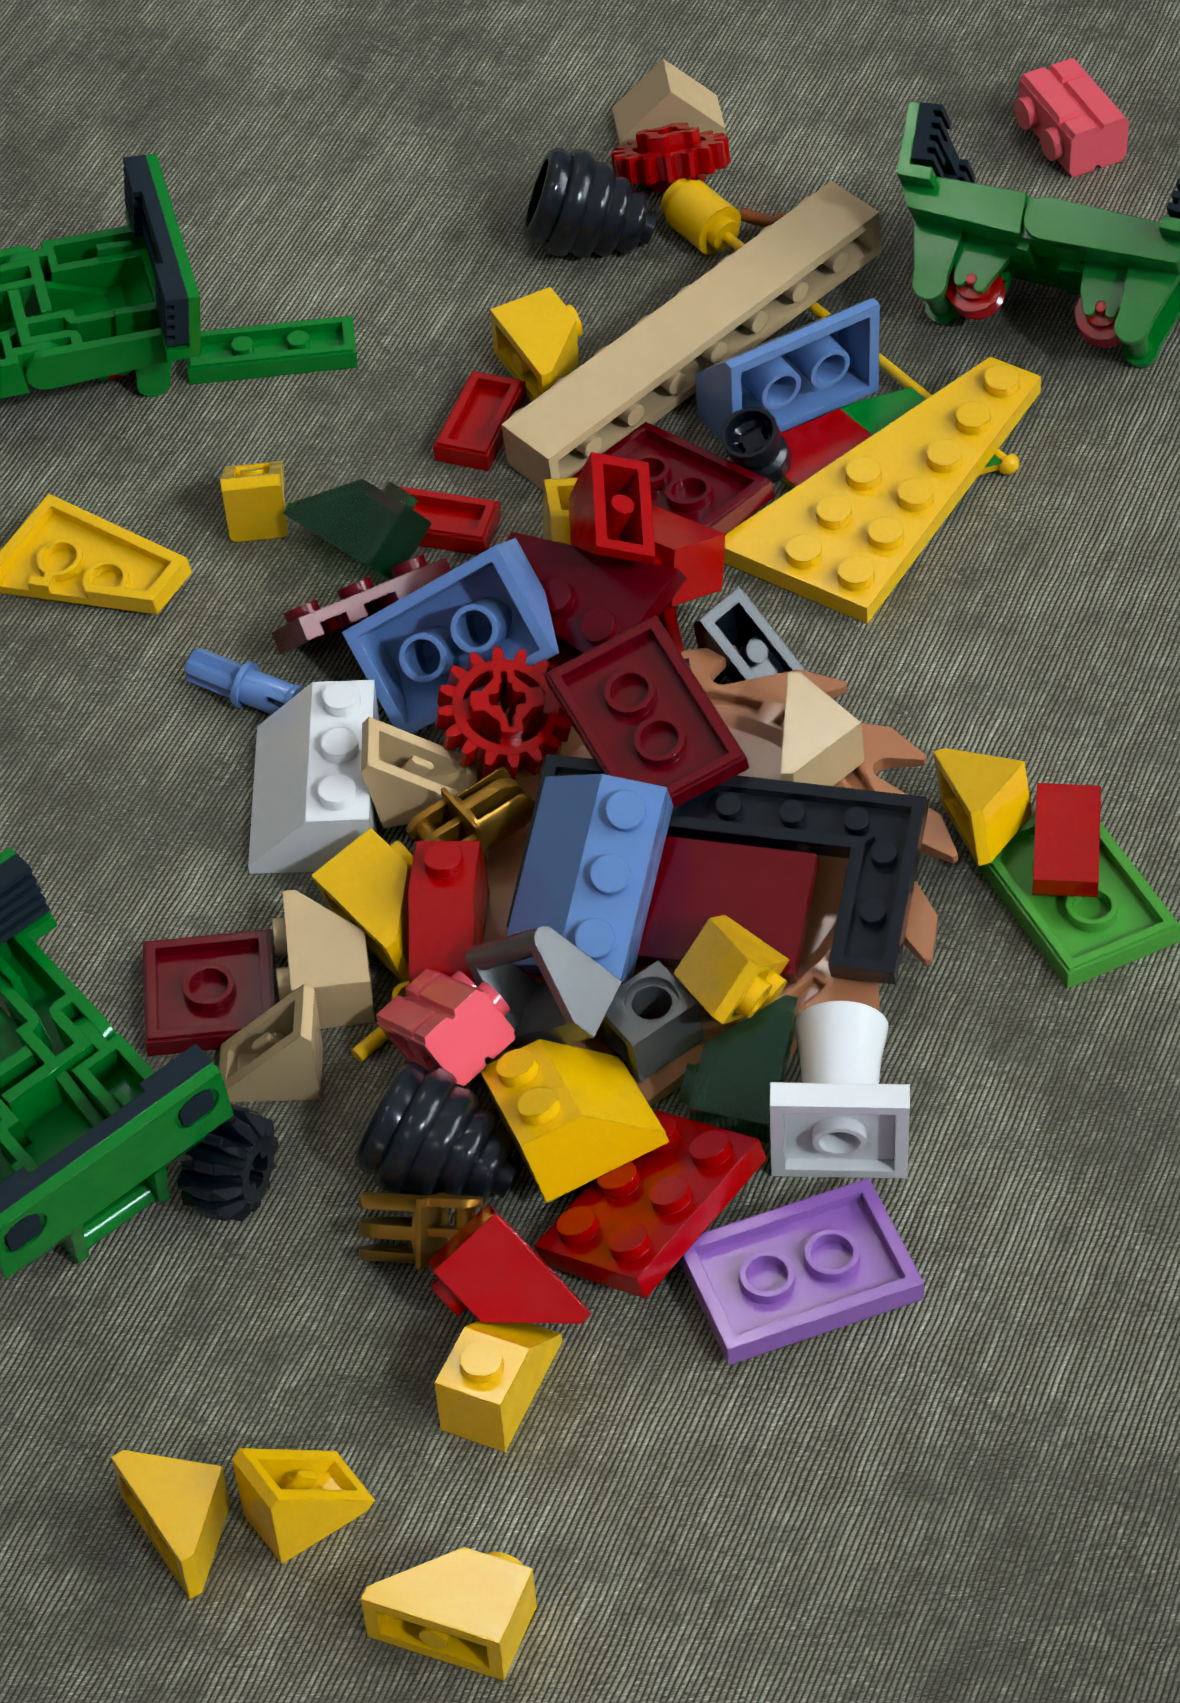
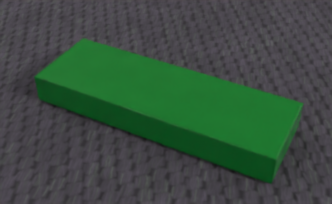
M353 316L201 331V356L187 358L190 385L358 368Z

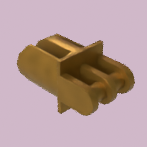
M500 767L455 796H452L445 787L441 788L442 799L413 817L408 823L406 832L414 841H481L484 864L487 866L488 861L485 851L531 822L535 801L526 795L524 789L516 780L512 779L504 767Z
M362 1192L359 1195V1207L361 1209L414 1212L413 1218L373 1217L359 1220V1235L362 1237L412 1241V1246L392 1244L362 1246L359 1248V1260L416 1264V1269L431 1267L428 1260L448 1242V1238H452L476 1215V1208L483 1207V1198L446 1193L428 1196ZM449 1208H455V1225H448Z

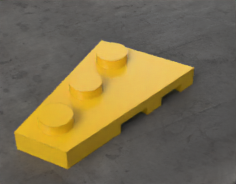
M49 493L0 550L1 594L157 615L192 573L187 557Z

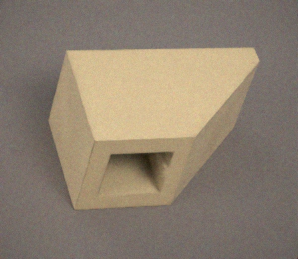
M297 890L282 891L285 917L273 918L277 957L288 956L289 967L277 968L280 1001L302 984H306L315 990L320 1029L375 1023L365 931Z

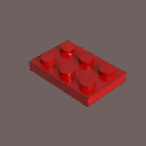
M655 1110L654 1114L666 1132L669 1143L594 1179L534 1245L538 1255L550 1268L646 1299L765 1162L767 1158L759 1139Z

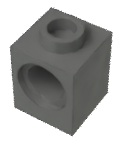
M658 960L619 986L599 1026L601 1041L615 1056L621 1057L630 1073L641 1083L704 1040L700 1011L704 1007L680 980L676 979ZM654 1016H662L658 1019L648 1020V1018Z

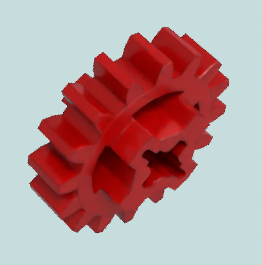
M671 123L659 128L643 129L636 133V140L628 141V145L617 146L615 151H611L612 165L616 176L626 177L632 184L642 182L643 187H652L653 192H666L675 181L681 178L705 182V174H714L715 169H725L727 164L731 163L728 136H725L723 132L713 134L712 130L700 132L699 127H689L688 123Z
M500 646L493 648L491 660L486 662L476 652L470 653L466 667L467 671L453 665L449 672L448 685H441L439 689L437 705L440 708L437 710L435 725L438 729L446 730L442 746L445 750H452L458 747L462 749L459 765L463 768L471 765L475 760L482 763L483 778L494 772L495 767H504L512 779L515 780L518 767L523 765L535 776L540 773L543 761L542 756L546 758V754L559 755L562 746L561 742H567L572 724L567 720L568 717L549 688L544 675L547 673L549 662L544 659L534 667L525 664L527 655L524 649H519L515 654L514 660L505 659ZM486 685L482 691H475L476 689ZM526 736H534L530 740L522 743L523 739Z

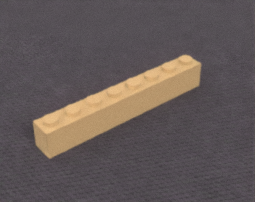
M830 181L813 195L805 197L798 206L772 225L763 228L756 237L733 254L725 256L714 268L691 285L683 287L676 296L656 311L641 318L634 327L614 342L599 349L592 358L572 373L557 380L550 389L530 404L515 411L508 420L501 424L507 464L544 491V479L571 478L583 469L591 452L603 454L645 422L652 425L696 392V372L758 346L881 253L880 213L833 181Z

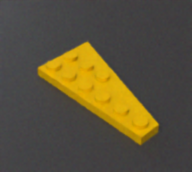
M988 357L725 535L724 563L868 624L1041 393V376L996 358Z

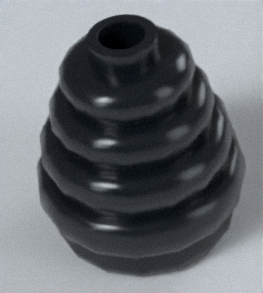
M554 148L546 155L535 181L526 213L524 236L532 244H543V250L547 254L556 257H562L570 253L577 258H585L590 256L592 252L598 256H608L614 250L626 255L635 250L638 242L648 245L656 225L657 213L649 211L647 194L643 191H633L631 181L626 177L616 176L615 169L611 164L596 162L595 155L588 150L576 149L569 153L563 148Z
M415 1062L404 1063L393 1078L363 1135L355 1156L357 1167L363 1172L375 1174L376 1184L390 1193L398 1194L404 1189L411 1195L431 1196L433 1194L446 1193L450 1195L479 1196L483 1198V1203L486 1202L491 1193L501 1198L505 1197L522 1162L511 1157L514 1148L512 1135L508 1132L496 1130V1118L489 1111L477 1109L479 1100L471 1090L457 1087V1079L447 1070L435 1067L428 1072Z

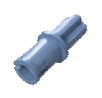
M203 648L194 649L184 667L188 682L230 698V703L236 708L248 705L271 715L304 689L301 685H294L259 671L258 664L253 661L241 664Z

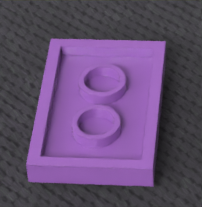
M869 1178L704 1232L679 1260L728 1365L924 1299V1282Z

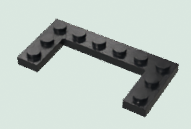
M546 754L508 916L507 929L511 920L545 776L602 774L593 759ZM736 775L672 810L666 836L848 858L828 963L830 977L896 985L928 814L927 797Z

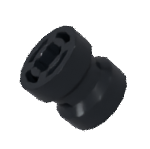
M747 407L736 411L726 420L722 427L720 438L727 455L732 459L733 463L772 480V484L785 476L791 466L792 454L785 438L781 435L775 418L768 410L760 407Z

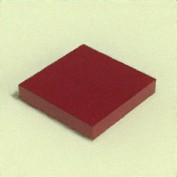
M271 929L143 942L145 1046L148 1056L183 1053L194 1044H197L202 1051L218 1050L223 1042L276 1004L274 945Z

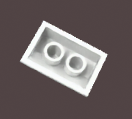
M374 680L312 682L257 726L248 861L250 874L316 872L369 828H372L377 833L378 813L361 773L362 723L368 717L379 720Z

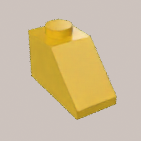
M551 287L490 309L494 353L514 379L526 381V394L531 401H534L550 389L557 380L569 375L576 369L579 363L578 337L582 336L583 333L581 320L575 308L571 304L565 305Z
M369 828L311 876L328 909L364 930L367 948L401 982H406L409 980L408 887L413 855L398 840L389 845L372 828Z
M479 1320L465 1326L434 1383L440 1429L506 1452L563 1342L562 1333L532 1323H492Z
M466 1547L366 1587L361 1597L367 1637L503 1681L507 1676L537 1608L533 1568L524 1566L518 1559L506 1553L494 1551L485 1554Z

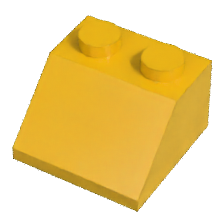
M538 1039L522 1048L505 1053L501 1058L487 1064L480 1071L508 1133L512 1135L514 1144L546 1203L669 1143L666 1132L619 1056Z

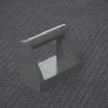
M548 926L537 927L472 946L465 955L466 964L477 986L483 981L487 982L509 1005L511 1011L504 1017L515 1029V1040L511 1045L516 1049L522 1048L538 1039L568 1044L593 1038L622 982ZM534 957L545 982H536L512 963Z

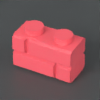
M1074 58L1052 64L1049 70L1042 67L1024 73L1021 79H1019V97L1015 100L1014 111L1020 127L1023 130L1031 129L1040 139L1041 148L1046 158L1050 161L1057 160L1072 178L1094 171L1097 165L1103 168L1121 162L1127 156L1129 120Z
M426 968L405 988L407 994L405 997L397 995L376 1014L378 1026L408 1062L418 1063L427 1071L435 1067L445 1069L455 1076L457 1084L461 1086L469 1083L486 1067L485 1058L487 1056L494 1059L515 1040V1029L504 1017L511 1011L507 1002L487 982L483 981L480 985L476 986L461 971H457L450 977L436 970L432 971Z

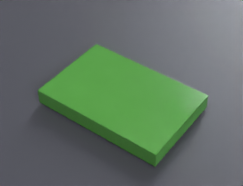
M1035 817L1027 820L991 863L978 866L971 855V859L1067 989L1180 942V924L1101 822L1098 897L1032 894Z

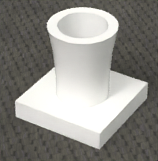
M828 1001L812 1005L796 1017L794 1030L800 1056L802 1083L770 1082L771 1176L908 1179L910 1084H879L881 1060L889 1025L886 1017L875 1008L852 1001Z

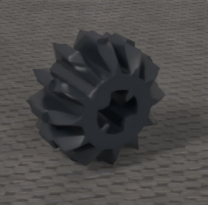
M231 1104L234 1116L211 1131L203 1141L178 1158L182 1163V1168L177 1178V1184L182 1189L183 1205L194 1208L198 1213L222 1221L230 1219L243 1222L251 1212H256L261 1206L262 1194L270 1189L269 1179L272 1171L277 1167L274 1163V1154L279 1145L277 1138L274 1136L273 1120L267 1119L259 1115L258 1112L251 1111L249 1108Z

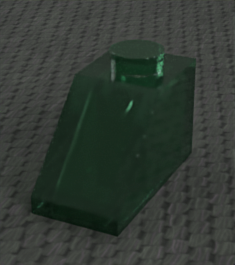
M360 479L289 503L283 512L284 515L389 580L394 579L390 568L410 560L432 524L431 521L413 510L419 500L389 481L382 491L366 480Z
M784 995L757 1011L751 1018L744 1019L704 1044L699 1065L687 1064L681 1086L680 1103L689 1104L691 1120L759 1139L760 1142L770 1144V1082H784L795 1036L794 1022L799 1015L798 997Z

